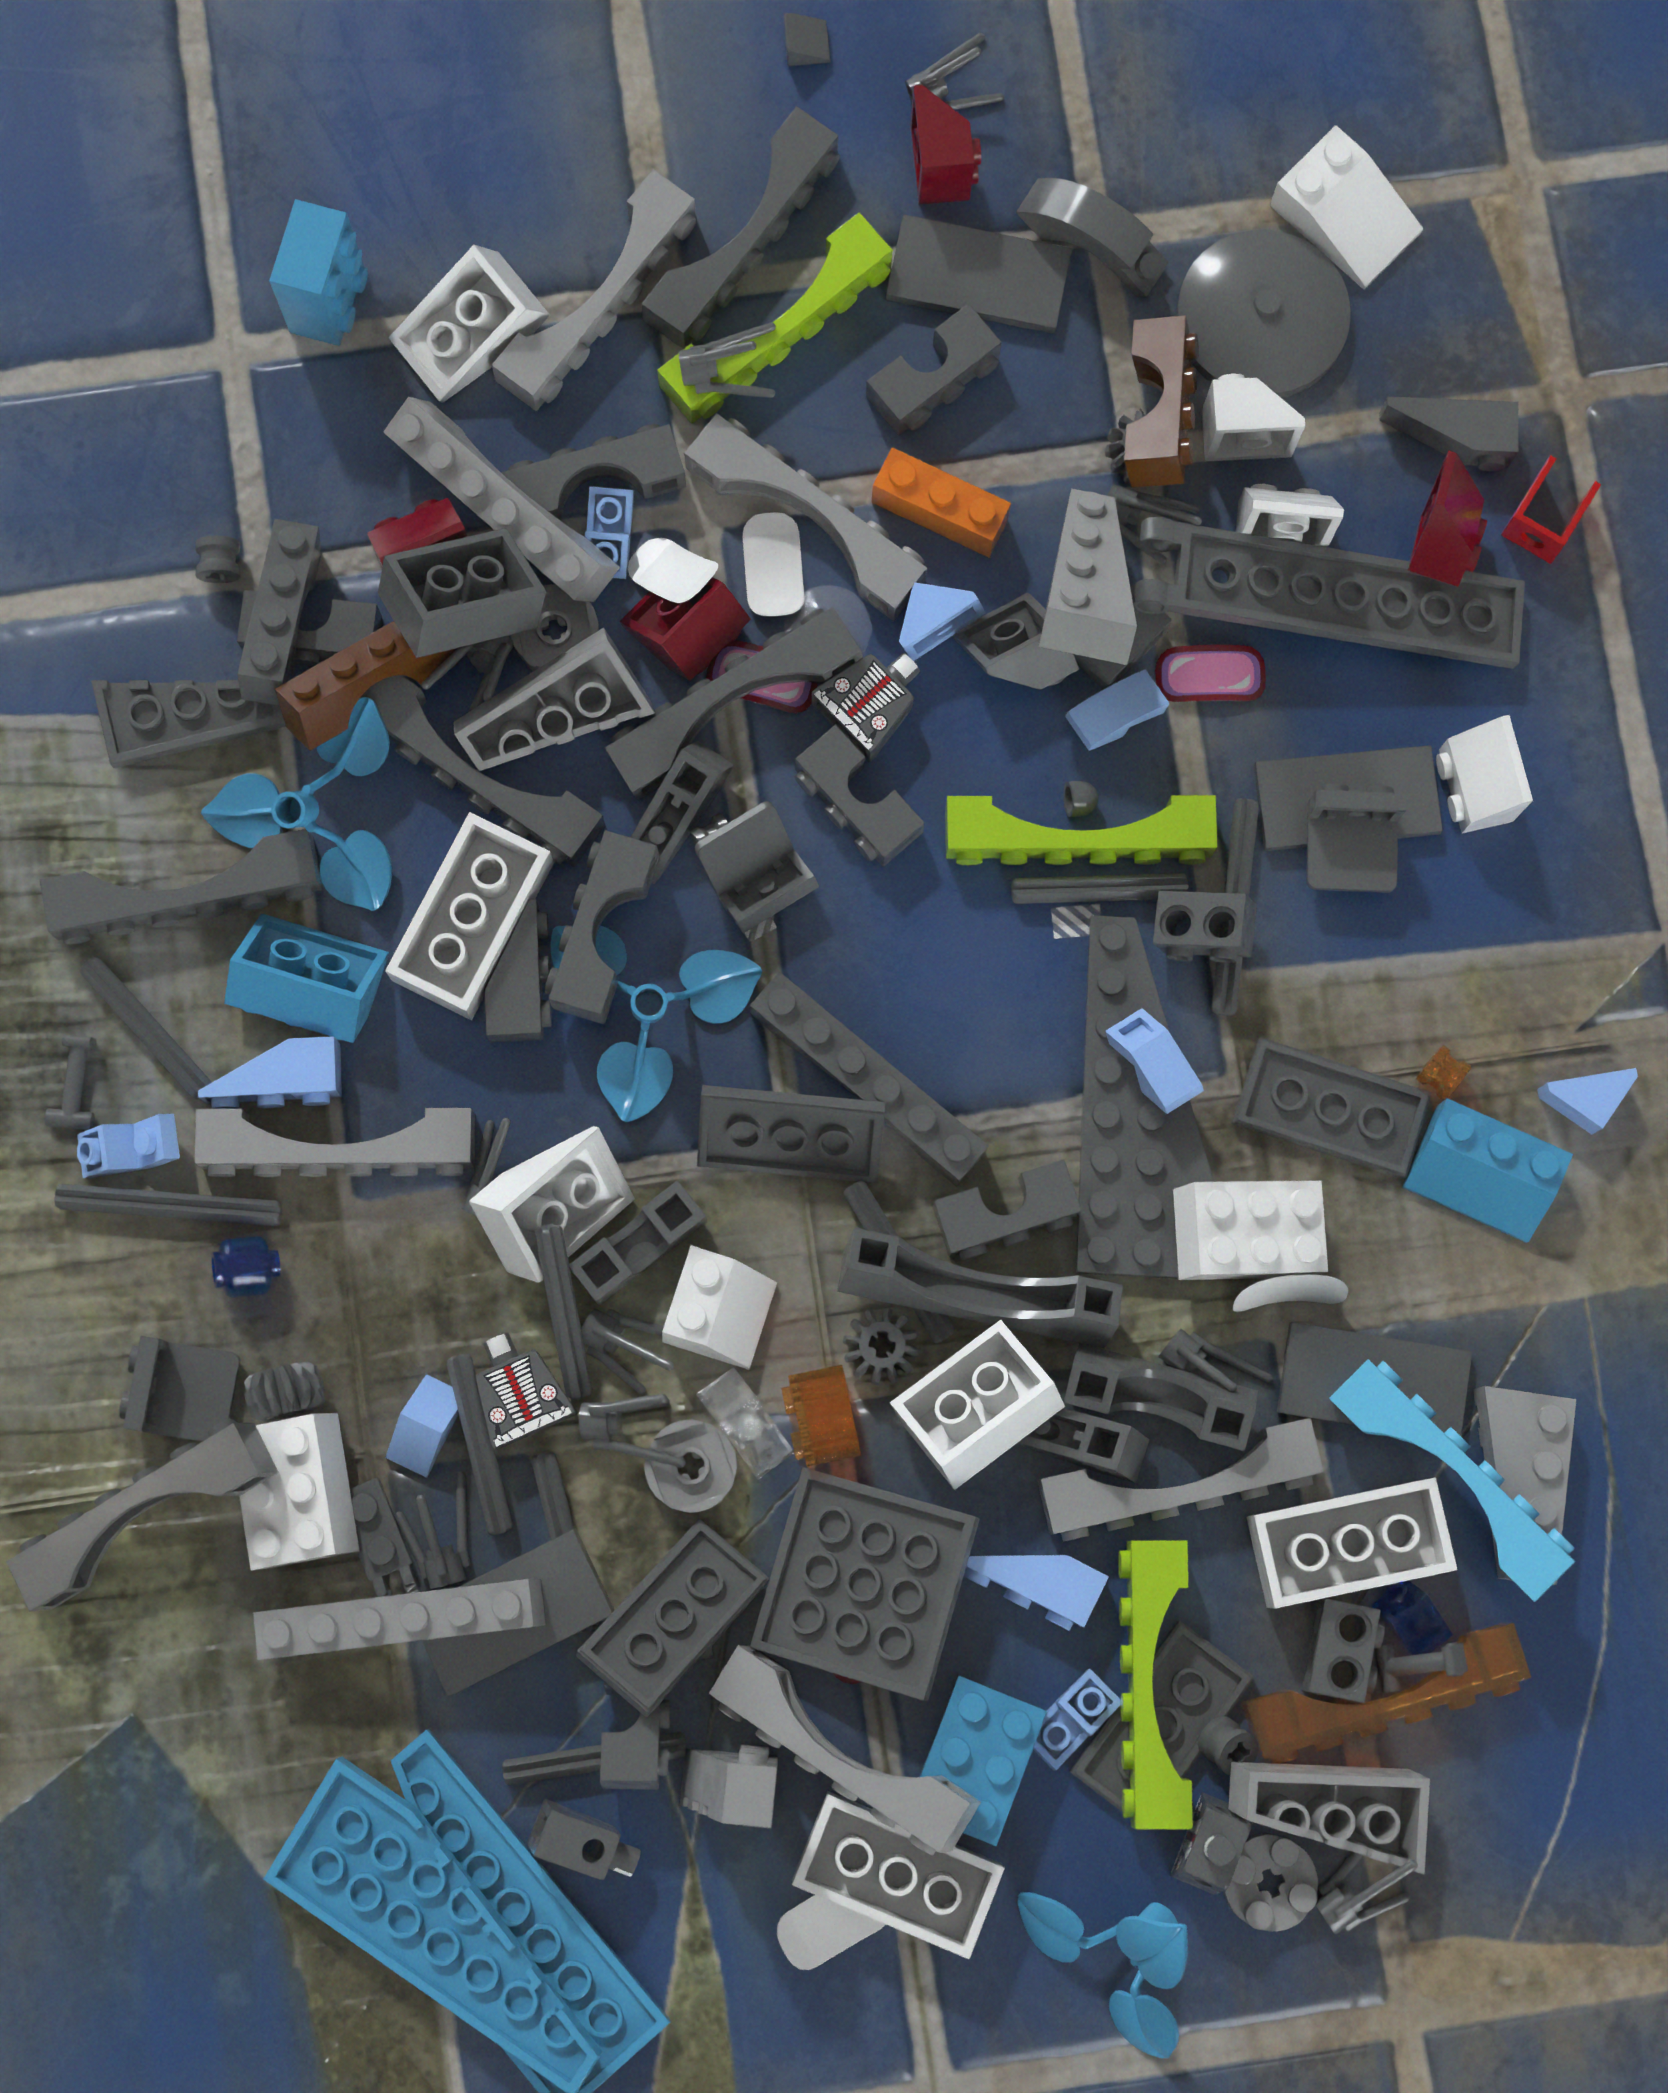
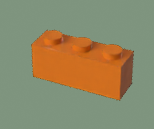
M893 447L872 488L871 503L988 558L1008 521L1011 502Z

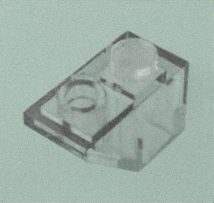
M734 1367L697 1393L701 1402L758 1480L795 1453L761 1402Z

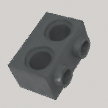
M1158 891L1153 944L1163 951L1168 959L1177 961H1192L1194 955H1210V960L1222 963L1237 962V956L1252 957L1257 904L1247 894ZM1184 919H1191V927L1188 932L1182 936H1175V928L1178 923ZM1235 920L1233 932L1225 938H1218L1220 926L1226 921Z
M1326 1598L1317 1600L1302 1687L1303 1691L1365 1703L1366 1694H1373L1377 1679V1667L1371 1666L1374 1647H1381L1385 1632V1621L1379 1620L1380 1609ZM1351 1614L1359 1621L1360 1632L1354 1640L1348 1642L1340 1635L1339 1623L1344 1616ZM1339 1661L1347 1662L1352 1669L1350 1683L1342 1688L1337 1687L1331 1679V1670Z

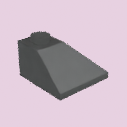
M1029 593L978 618L953 635L954 640L988 675L1041 690L1047 686L1056 685L1063 681L1066 676L1079 670L1074 654L1039 647L1046 609Z

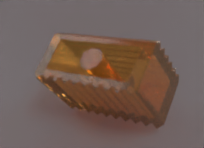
M843 1365L788 1375L790 1386L782 1387L781 1391L786 1415L796 1414L799 1431L790 1433L795 1459L805 1458L806 1468L861 1457Z

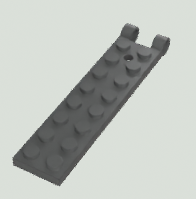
M1151 517L1141 522L1139 545L1143 549L1152 552L1178 551L1174 584L1156 579H1145L1136 582L1133 606L1140 612L1160 614L1167 611L1514 669L1519 664L1525 581L1465 571L1457 587L1407 571L1410 561L1174 522L1162 517ZM1214 570L1223 571L1227 576V582H1216L1213 579L1212 572Z

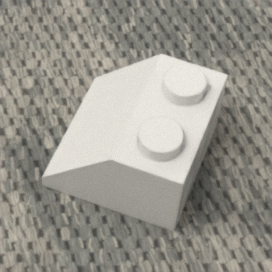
M1226 374L1217 380H1212L1201 411L1205 461L1292 457L1305 428V418L1258 378H1244L1242 374Z
M1509 715L1496 718L1450 737L1439 749L1440 754L1436 756L1438 773L1442 780L1447 779L1451 792V796L1448 797V809L1453 822H1459L1461 833L1513 822L1533 801Z
M691 1245L662 1331V1342L749 1370L777 1282L733 1258Z

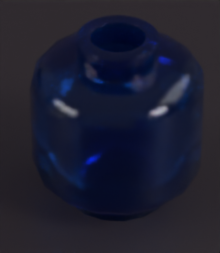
M261 1236L225 1239L220 1243L218 1251L211 1254L215 1288H222L224 1294L230 1298L264 1295L271 1288L272 1278L280 1277L281 1269L278 1250H269L266 1240Z

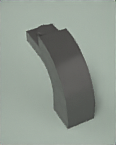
M1038 178L1016 211L1019 217L1042 241L1069 242L1099 258L1136 297L1148 296L1169 263L1150 242L1154 234L1147 226L1115 201L1084 185L1059 178Z

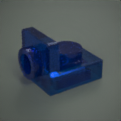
M1410 1580L1389 1587L1382 1597L1372 1605V1608L1380 1609L1379 1617L1388 1623L1408 1656L1431 1653L1453 1636V1633L1428 1594Z

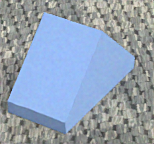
M914 582L899 642L907 655L915 661L986 613L979 599L972 591Z
M1636 1068L1547 1082L1537 1089L1538 1097L1592 1135L1604 1128L1637 1079L1638 1074Z
M427 1374L425 1375L400 1413L385 1458L428 1478L459 1414L452 1386Z

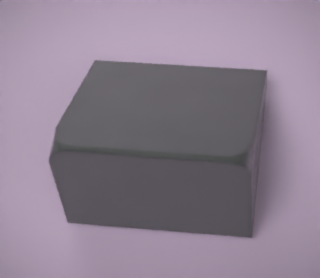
M784 13L787 65L830 63L826 20L794 13Z

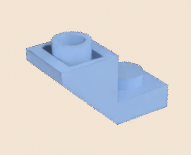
M1143 1008L1105 1031L1109 1044L1134 1065L1141 1092L1166 1114L1204 1091L1200 1080L1169 1031Z
M157 1114L134 1124H102L77 1134V1157L81 1163L83 1178H95L150 1169L180 1159L174 1114Z

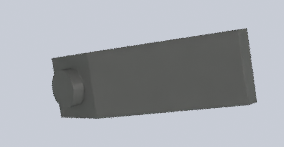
M1387 396L1379 412V421L1447 455L1448 450L1455 452L1464 465L1478 466L1482 471H1499L1509 467L1518 453V402Z
M699 741L680 751L630 837L657 845L659 861L652 879L653 884L659 880L690 835L689 831L695 828L734 767V764Z
M1063 1408L1016 1443V1445L1098 1473L1136 1483L1150 1439L1131 1426Z

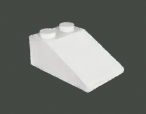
M1336 125L1277 183L1270 206L1363 290L1423 230V227L1369 154Z
M473 245L389 336V339L440 402H445L492 368L493 362L518 332L525 337L532 335L550 314L499 252Z
M1255 484L1251 488L1244 487L1238 501L1236 532L1328 547L1343 519L1344 509L1332 496L1320 495V492L1315 489L1302 488L1294 492L1277 491L1275 486L1269 484Z
M592 1126L501 1173L469 1200V1203L506 1271L540 1283L544 1278L535 1231L538 1227L551 1223L560 1225L563 1229L567 1256L569 1257L635 1198L600 1129Z

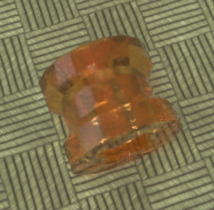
M1442 1044L1415 1079L1422 1085L1429 1084L1435 1088L1436 1096L1444 1101L1458 1087L1472 1066L1466 1061L1454 1059L1451 1056L1450 1049Z

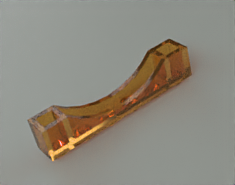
M1503 1622L1459 1636L1456 1642L1457 1644L1463 1643L1468 1672H1464V1675L1457 1677L1447 1676L1446 1670L1430 1672L1409 1688L1383 1699L1365 1703H1329L1311 1699L1292 1690L1283 1689L1241 1702L1250 1734L1258 1742L1257 1757L1262 1759L1271 1758L1274 1764L1284 1763L1300 1757L1297 1749L1315 1744L1317 1751L1330 1749L1344 1743L1342 1735L1359 1731L1361 1737L1372 1736L1387 1731L1386 1722L1403 1717L1405 1724L1414 1723L1432 1717L1430 1709L1448 1704L1449 1710H1456L1477 1703L1474 1695L1492 1690L1493 1696L1498 1697L1520 1690L1519 1681L1532 1677L1514 1623Z

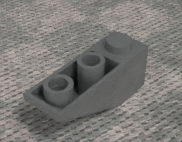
M529 899L485 989L486 1035L490 1043L544 1040V1027H552L551 1003L549 1000H543L542 983L547 982L550 973L549 956H541V939H549L548 913L540 912L536 899Z

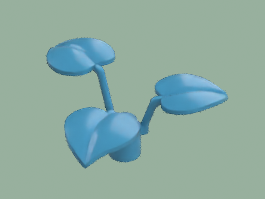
M370 697L360 698L351 712L348 729L317 747V752L322 759L336 763L332 770L311 784L304 785L302 791L279 793L276 785L265 776L247 773L237 776L228 782L218 795L201 810V815L218 833L232 842L248 848H254L265 836L281 834L282 827H305L308 832H314L333 841L338 847L329 849L323 855L320 863L322 884L335 899L345 904L363 907L371 911H376L383 905L391 886L392 865L389 852L376 835L366 830L355 831L344 841L340 835L317 825L315 821L319 814V805L313 793L340 775L344 768L352 775L366 776L377 771L383 765L389 752L390 742L387 728L375 701Z
M556 926L551 937L552 963L554 968L558 969L564 952L559 951V944L566 926ZM600 926L596 936V951L602 961L614 970L617 976L624 970L627 962L625 945L614 931ZM706 950L692 955L682 964L679 977L681 983L686 988L685 991L665 993L662 988L655 984H644L636 989L634 986L618 981L616 989L631 996V1012L641 1022L638 1045L636 1046L630 1042H619L610 1046L602 1054L598 1062L597 1080L601 1092L622 1121L630 1122L649 1113L661 1102L670 1088L673 1078V1064L670 1055L662 1048H646L650 1023L657 1022L664 1016L668 1002L690 998V1008L697 1018L712 1024L729 1022L741 1014L747 1006L753 990L762 975V969L759 965L734 952Z
M1021 1892L1018 1895L1017 1902L1025 1929L1037 1948L1054 1960L1068 1963L1073 1962L1080 1955V1947L1088 1949L1116 1936L1121 1951L1130 1958V1963L1133 1966H1137L1139 1970L1130 1987V1993L1116 1990L1110 1997L1109 2010L1114 2025L1122 2036L1137 2049L1158 2058L1169 2059L1179 2042V2030L1176 2020L1168 2008L1159 2000L1149 1995H1141V1985L1144 1979L1153 1986L1163 1989L1173 1988L1179 1983L1187 1963L1188 1939L1186 1924H1178L1176 1917L1166 1906L1154 1902L1150 1903L1139 1916L1125 1917L1118 1925L1087 1938L1082 1936L1084 1933L1082 1921L1068 1907L1045 1896Z

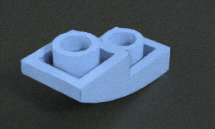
M589 486L585 538L620 567L613 578L627 579L635 490Z
M1145 669L1096 693L1068 711L1065 717L1090 751L1124 737L1129 727L1163 714L1170 703Z
M1089 1668L1046 1710L1047 1713L1033 1750L1054 1771L1057 1770L1084 1740L1091 1736L1120 1706L1121 1699Z

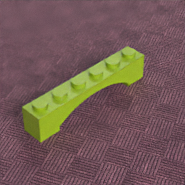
M860 212L826 238L825 256L827 259L821 271L805 294L781 317L772 322L776 325V329L745 341H754L756 343L754 350L716 359L718 377H711L710 382L751 386L760 370L768 364L771 366L779 364L788 356L792 345L801 338L808 340L815 336L824 326V320L834 312L841 314L848 310L857 300V294L869 285L872 288L878 286L889 276L893 250ZM690 344L683 350L690 349L693 345ZM679 353L657 370L659 387L691 424L701 417L707 419L714 415L722 407L723 400L730 395L718 392L696 394L695 385L684 386Z
M1171 795L1166 808L1145 819L1115 828L1084 831L1049 828L1018 819L992 805V796H947L945 805L946 859H956V863L960 865L981 864L983 858H1000V863L1005 865L1027 863V858H1045V863L1051 865L1069 864L1072 862V858H1090V863L1096 865L1116 863V858H1134V863L1142 865L1160 863L1161 858H1179V863L1201 864L1206 862V858H1212L1217 849L1216 795Z
M1126 1541V1550L1119 1551L1118 1559L1120 1579H1127V1598H1120L1119 1620L1120 1626H1128V1645L1120 1646L1121 1674H1128L1129 1693H1121L1120 1701L1122 1722H1129V1741H1122L1121 1744L1122 1769L1130 1770V1789L1122 1790L1123 1818H1130L1131 1827L1135 1829H1193L1192 1780L1180 1778L1166 1752L1156 1720L1152 1685L1155 1647L1164 1615L1178 1589L1188 1588V1541Z

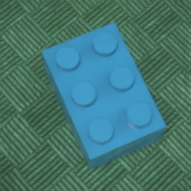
M295 199L269 282L291 334L340 346L344 332L350 333L356 313L355 307L352 306L356 293H362L365 289L368 269L364 267L362 250L358 249L356 232L352 230L346 212Z
M958 1675L920 1777L942 1775L981 1801L963 1833L997 1846L1047 1711Z

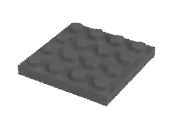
M802 1467L750 1647L916 1699L928 1701L980 1518Z

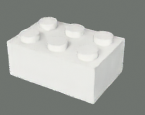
M1322 1181L1193 1182L1173 1189L1179 1280L1261 1279L1287 1275H1318L1328 1272Z
M1001 1320L890 1402L902 1425L954 1490L1065 1407L1054 1382Z
M313 1413L256 1425L279 1473L240 1495L250 1569L276 1568L358 1552V1538L338 1413Z

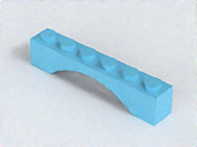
M1368 1359L1329 1399L1365 1434L1388 1436L1415 1444L1439 1457L1455 1470L1475 1493L1488 1516L1497 1544L1499 1567L1536 1602L1575 1563L1569 1556L1575 1548L1555 1528L1546 1534L1534 1522L1540 1514L1520 1494L1512 1500L1499 1487L1505 1479L1485 1460L1477 1466L1465 1454L1471 1446L1452 1427L1443 1433L1431 1421L1437 1413L1418 1394L1410 1400L1397 1387L1403 1379L1384 1361L1376 1367Z

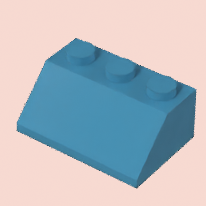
M261 913L230 959L224 1004L240 1008L248 1013H256L273 1018L290 1026L302 1027L329 1037L334 1036L337 1040L354 1043L368 1019L389 952Z
M1446 1098L1436 1106L1402 1188L1527 1243L1555 1199L1573 1154Z

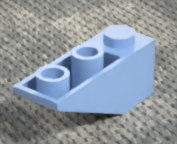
M334 1036L287 1039L198 1090V1098L206 1104H211V1109H239V1102H257V1107L280 1108L285 1106V1100L302 1099L303 1105L306 1106L330 1104V1098L342 1097L340 1043Z
M1068 1555L969 1556L964 1573L965 1578L987 1588L990 1580L1006 1588L1007 1590L1003 1597L1025 1609H1029L1032 1602L1047 1609L1048 1612L1045 1619L1070 1631L1073 1623L1079 1627H1085L1109 1576Z

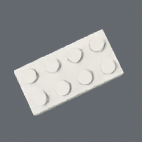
M469 812L385 970L390 979L472 1020L485 996V989L529 899H536L554 864L550 851Z
M1436 1477L1246 1517L1267 1608H1280L1457 1570Z
M827 1791L793 1876L792 1885L970 1959L1005 1869L1000 1862L959 1845H955L951 1852L939 1853L935 1851L934 1855H930L913 1845L909 1841L912 1834L900 1825L896 1824L894 1828H891L874 1818L870 1814V1808Z

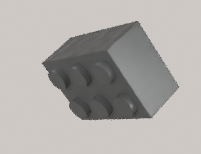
M507 528L385 555L378 589L379 597L416 658L538 628L546 594L545 588Z

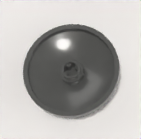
M1249 230L1219 240L1196 259L1183 281L1177 301L1176 316L1186 315L1190 333H1197L1199 357L1196 360H1192L1191 363L1208 381L1212 383V380H1217L1226 374H1242L1244 378H1258L1279 397L1284 398L1308 389L1324 377L1333 367L1347 339L1351 309L1347 288L1337 268L1314 245L1285 232Z

